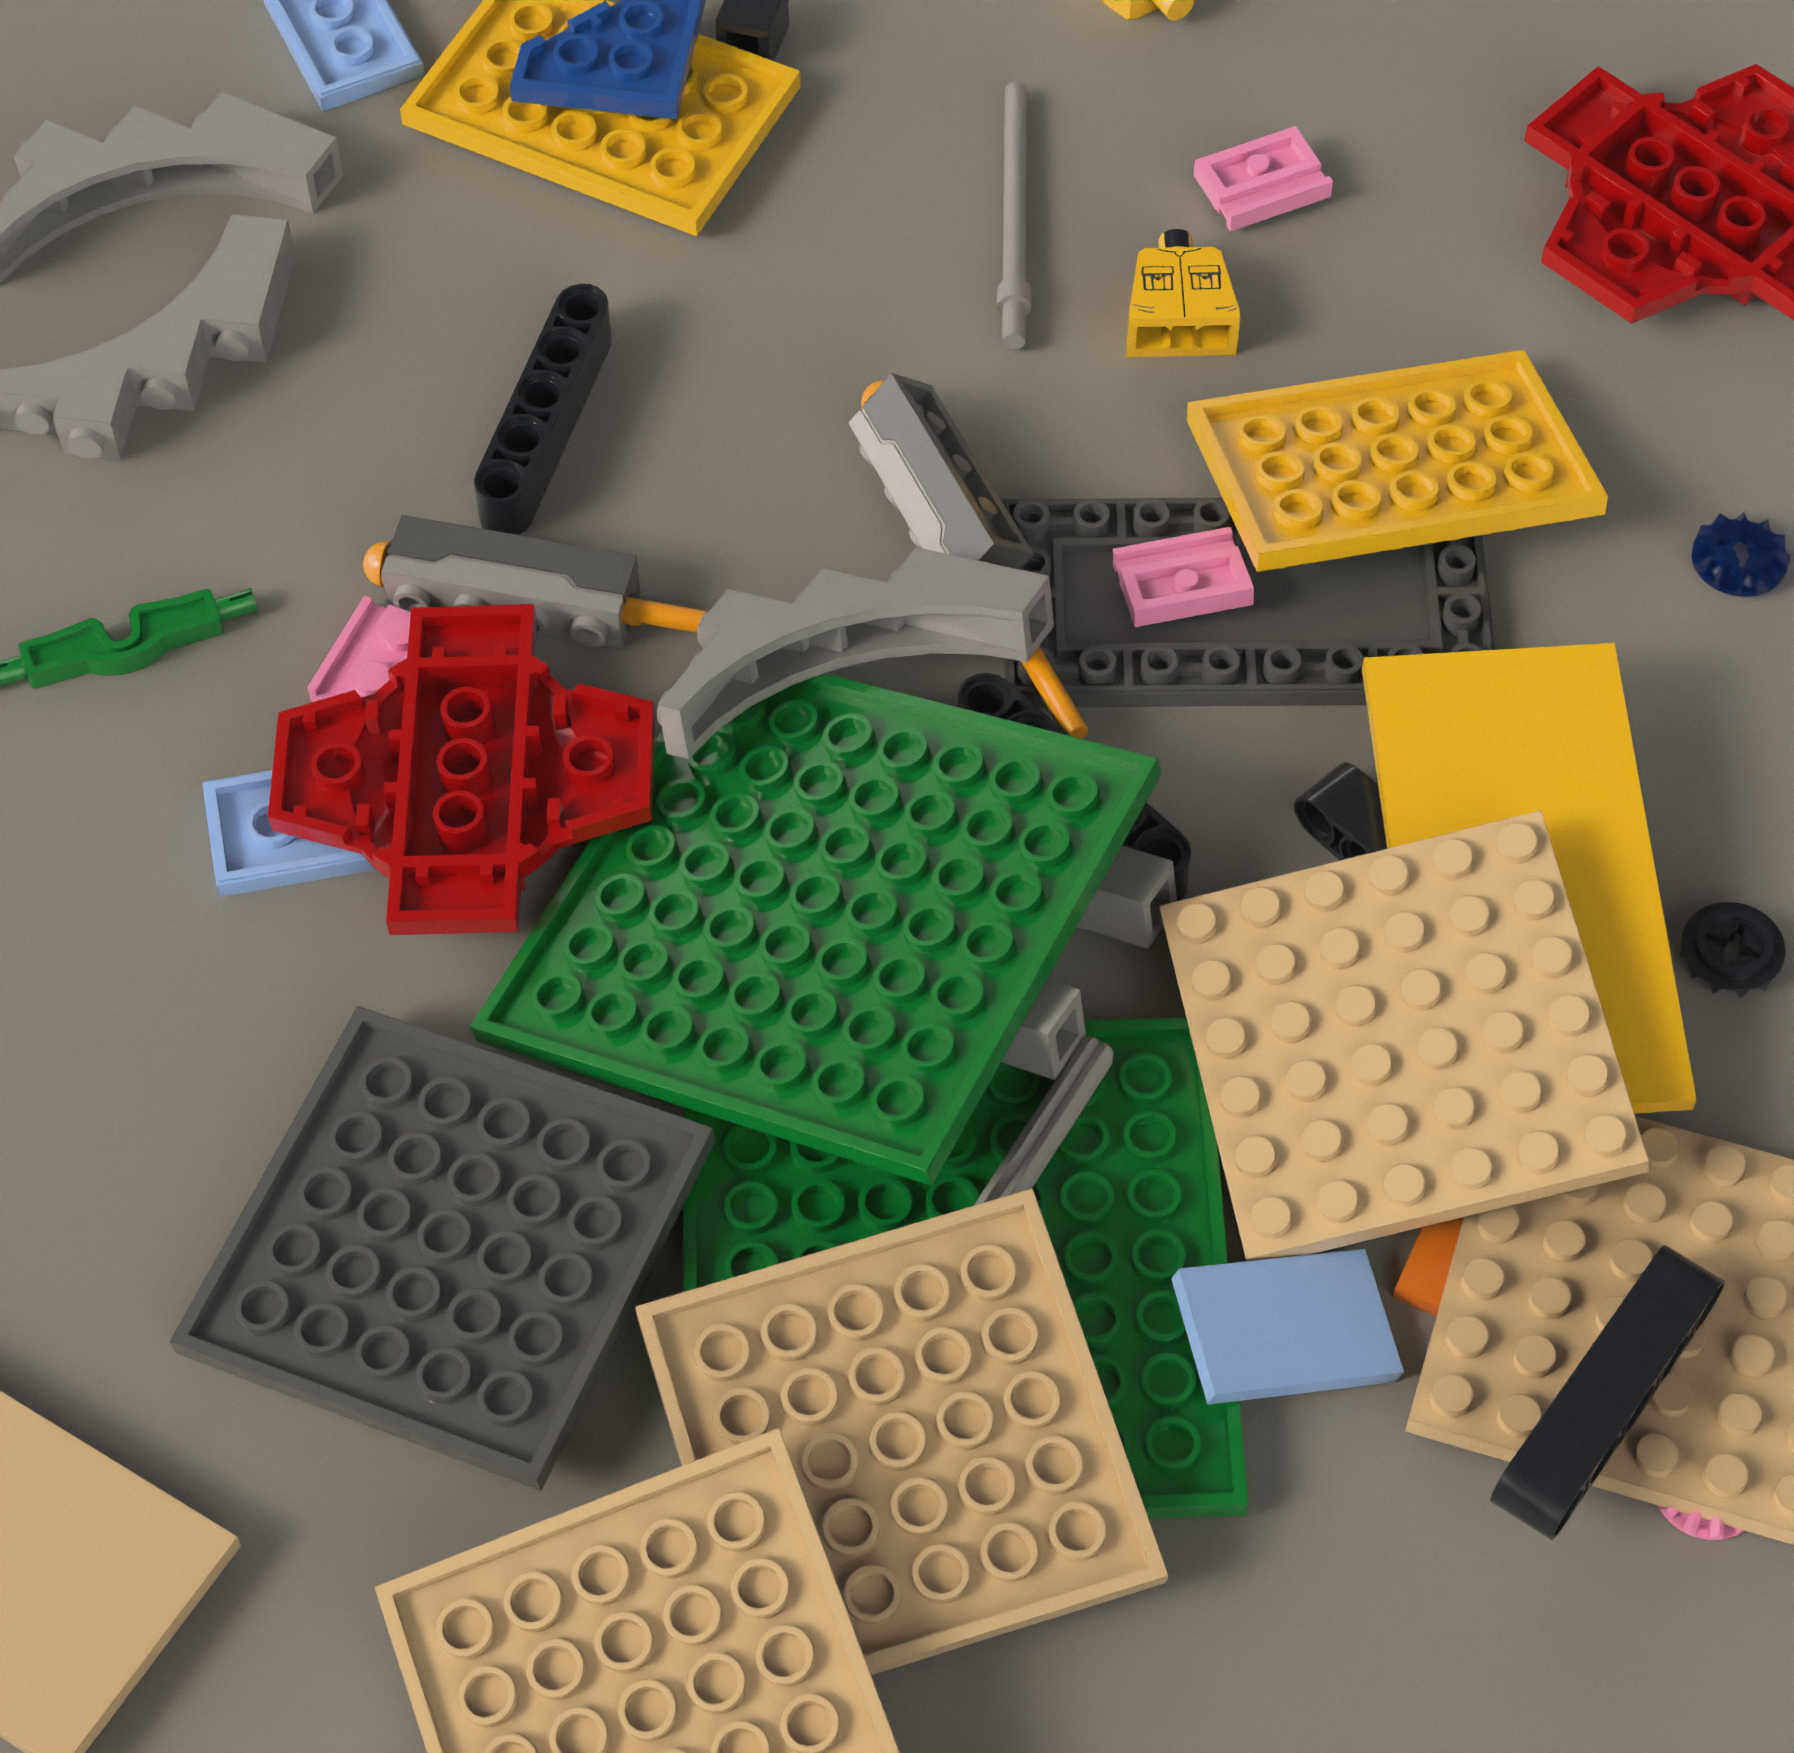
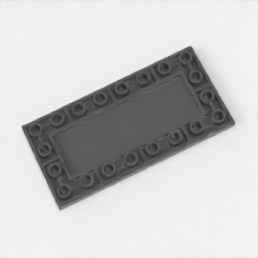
M1223 498L1001 499L1034 553L1020 570L1049 576L1054 627L1040 644V647L1076 707L1367 705L1362 675V665L1365 657L1495 650L1482 535L1257 572ZM1231 527L1233 542L1235 546L1238 545L1254 587L1253 605L1134 627L1120 587L1119 575L1113 568V549ZM1004 658V679L1038 708H1047L1022 663L1018 660Z

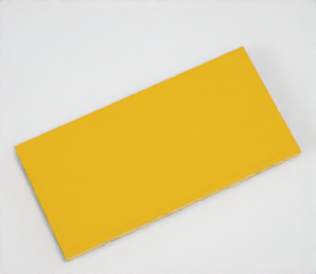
M1615 643L1365 657L1362 665V675L1387 849L1541 810L1634 1114L1693 1110L1697 1101Z

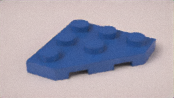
M622 0L612 6L604 1L569 19V28L547 40H544L539 35L521 44L510 82L511 100L514 102L677 119L706 0Z

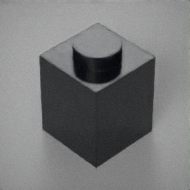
M724 0L715 20L716 40L775 61L789 27L788 0Z

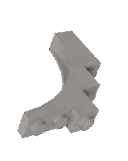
M223 91L220 92L207 109L199 112L191 128L134 105L119 123L114 124L109 129L103 142L45 119L33 135L21 143L17 153L14 155L20 179L7 189L4 198L0 202V284L28 257L61 234L101 215L143 202L187 195H234L275 201L314 213L343 177L337 138Z
M231 214L217 249L197 277L165 308L127 333L87 351L42 364L0 369V429L24 431L33 435L55 434L58 435L63 454L76 455L84 459L106 458L121 460L137 405L149 406L159 410L180 409L194 411L210 357L224 358L229 361L244 360L267 363L296 258L288 219Z
M915 547L899 569H895L891 573L887 582L822 568L808 586L797 594L793 604L727 589L711 610L702 616L698 624L697 640L702 647V651L694 656L690 666L671 689L664 692L657 704V719L662 726L666 752L669 755L690 759L717 730L752 705L793 684L839 668L884 658L925 654L986 655L1028 662L1054 627L1049 576Z

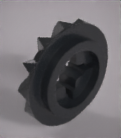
M1720 902L1705 906L1691 916L1682 933L1680 957L1686 959L1689 964L1691 979L1701 977L1710 983L1713 994L1721 989L1736 991L1741 998L1752 989L1760 988L1765 991L1772 979L1780 973L1785 960V942L1777 925L1763 912L1746 904ZM1736 934L1742 936L1739 945H1741L1740 955L1735 958L1734 962L1724 963V958H1722L1723 948L1728 945L1729 941L1733 942Z

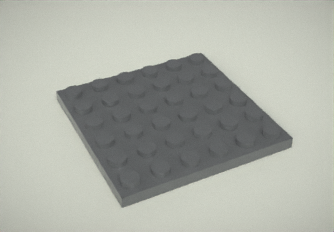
M357 1006L169 1342L175 1352L182 1356L542 1491L716 1141L713 1128Z

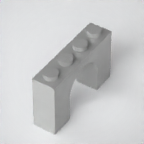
M1121 846L1076 928L1093 931L1148 949L1164 927L1159 906L1177 902L1173 861ZM1047 979L1001 1062L1055 1080L1076 1051L1082 1039L1086 1037L1080 989Z

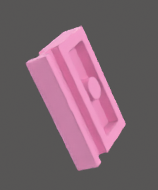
M1296 126L1196 159L1194 165L1195 179L1217 213H1222L1226 218V226L1230 232L1330 198L1332 194L1333 180L1330 176H1324L1321 171L1320 161Z
M1231 527L1113 549V568L1119 575L1120 587L1134 627L1251 606L1254 603V587L1238 545L1235 546L1233 542Z
M364 595L308 685L310 701L315 702L352 690H356L360 697L375 694L390 680L388 670L407 658L411 612L388 604L387 608L374 604L372 598Z

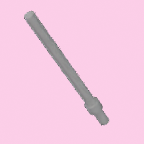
M1019 82L1010 83L1005 87L1003 281L997 287V311L1002 315V344L1010 350H1017L1025 345V316L1031 310V286L1026 282L1027 88Z

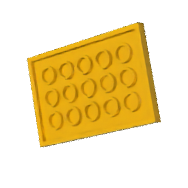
M483 0L400 108L402 125L697 237L800 89L801 75L800 71L698 34L677 119L514 102L511 100L510 82L521 44L539 35L544 40H547L568 29L569 19L604 1L610 6L616 3L608 0Z
M1525 350L1188 402L1187 423L1257 572L1605 515L1608 495Z

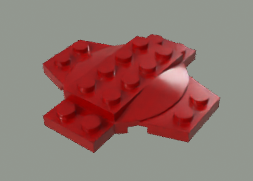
M1754 64L1698 87L1693 99L1683 103L1665 102L1664 93L1641 94L1603 68L1597 66L1527 125L1524 141L1568 170L1565 186L1569 191V199L1544 246L1541 258L1542 264L1631 324L1703 293L1729 295L1744 306L1758 296L1794 320V87L1758 64Z
M534 604L411 608L407 658L388 670L390 680L375 694L360 697L356 690H352L278 712L268 819L272 831L362 854L375 869L389 879L386 924L390 935L519 932L521 891H525L526 876L541 867L559 848L652 820L656 719L653 701L580 683L573 690L563 688L551 676L549 666L535 657L537 617Z

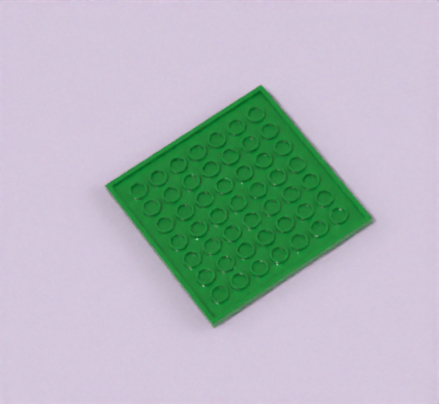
M826 673L793 684L752 705L717 730L690 759L667 754L663 731L661 730L655 739L652 820L598 836L589 841L470 1025V1028L477 1042L932 1186L1161 777L1158 758Z
M1187 1018L1084 1020L1086 1037H1095L1100 1042L1108 1044L1114 1051L1113 1062L1032 1189L1148 1519L1247 1516L1249 1504L1240 1401L1207 1405L1171 1280L1179 1268L1228 1263L1218 1145ZM1001 1062L932 1186L683 1107V1118L712 1127L716 1139L683 1205V1292L974 1206L1055 1080Z

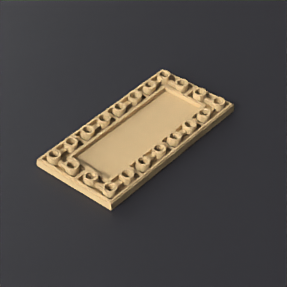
M0 1391V1737L24 1753H85L239 1550L241 1544L238 1536Z

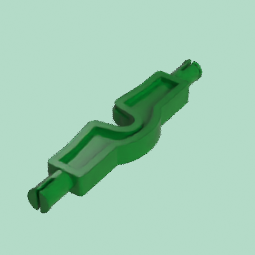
M250 587L247 590L214 599L210 589H203L175 598L135 605L131 608L128 615L131 634L121 641L110 639L103 623L95 618L86 619L51 634L23 641L18 645L20 656L0 661V686L28 678L30 686L33 689H37L89 673L114 676L140 670L157 661L168 650L222 635L224 632L222 622L251 613H258L252 589Z

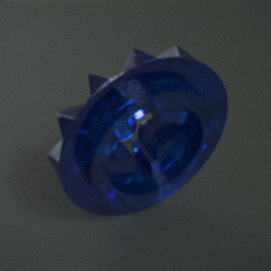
M1745 512L1736 519H1728L1726 516L1719 514L1712 524L1701 525L1691 550L1693 566L1702 580L1722 593L1738 597L1762 595L1777 587L1786 575L1791 557L1785 549V535L1774 534L1770 529L1768 519L1759 524L1748 521ZM1738 542L1746 545L1747 553L1750 554L1748 560L1745 561L1744 567L1739 566L1740 559L1737 558L1736 550H1733Z

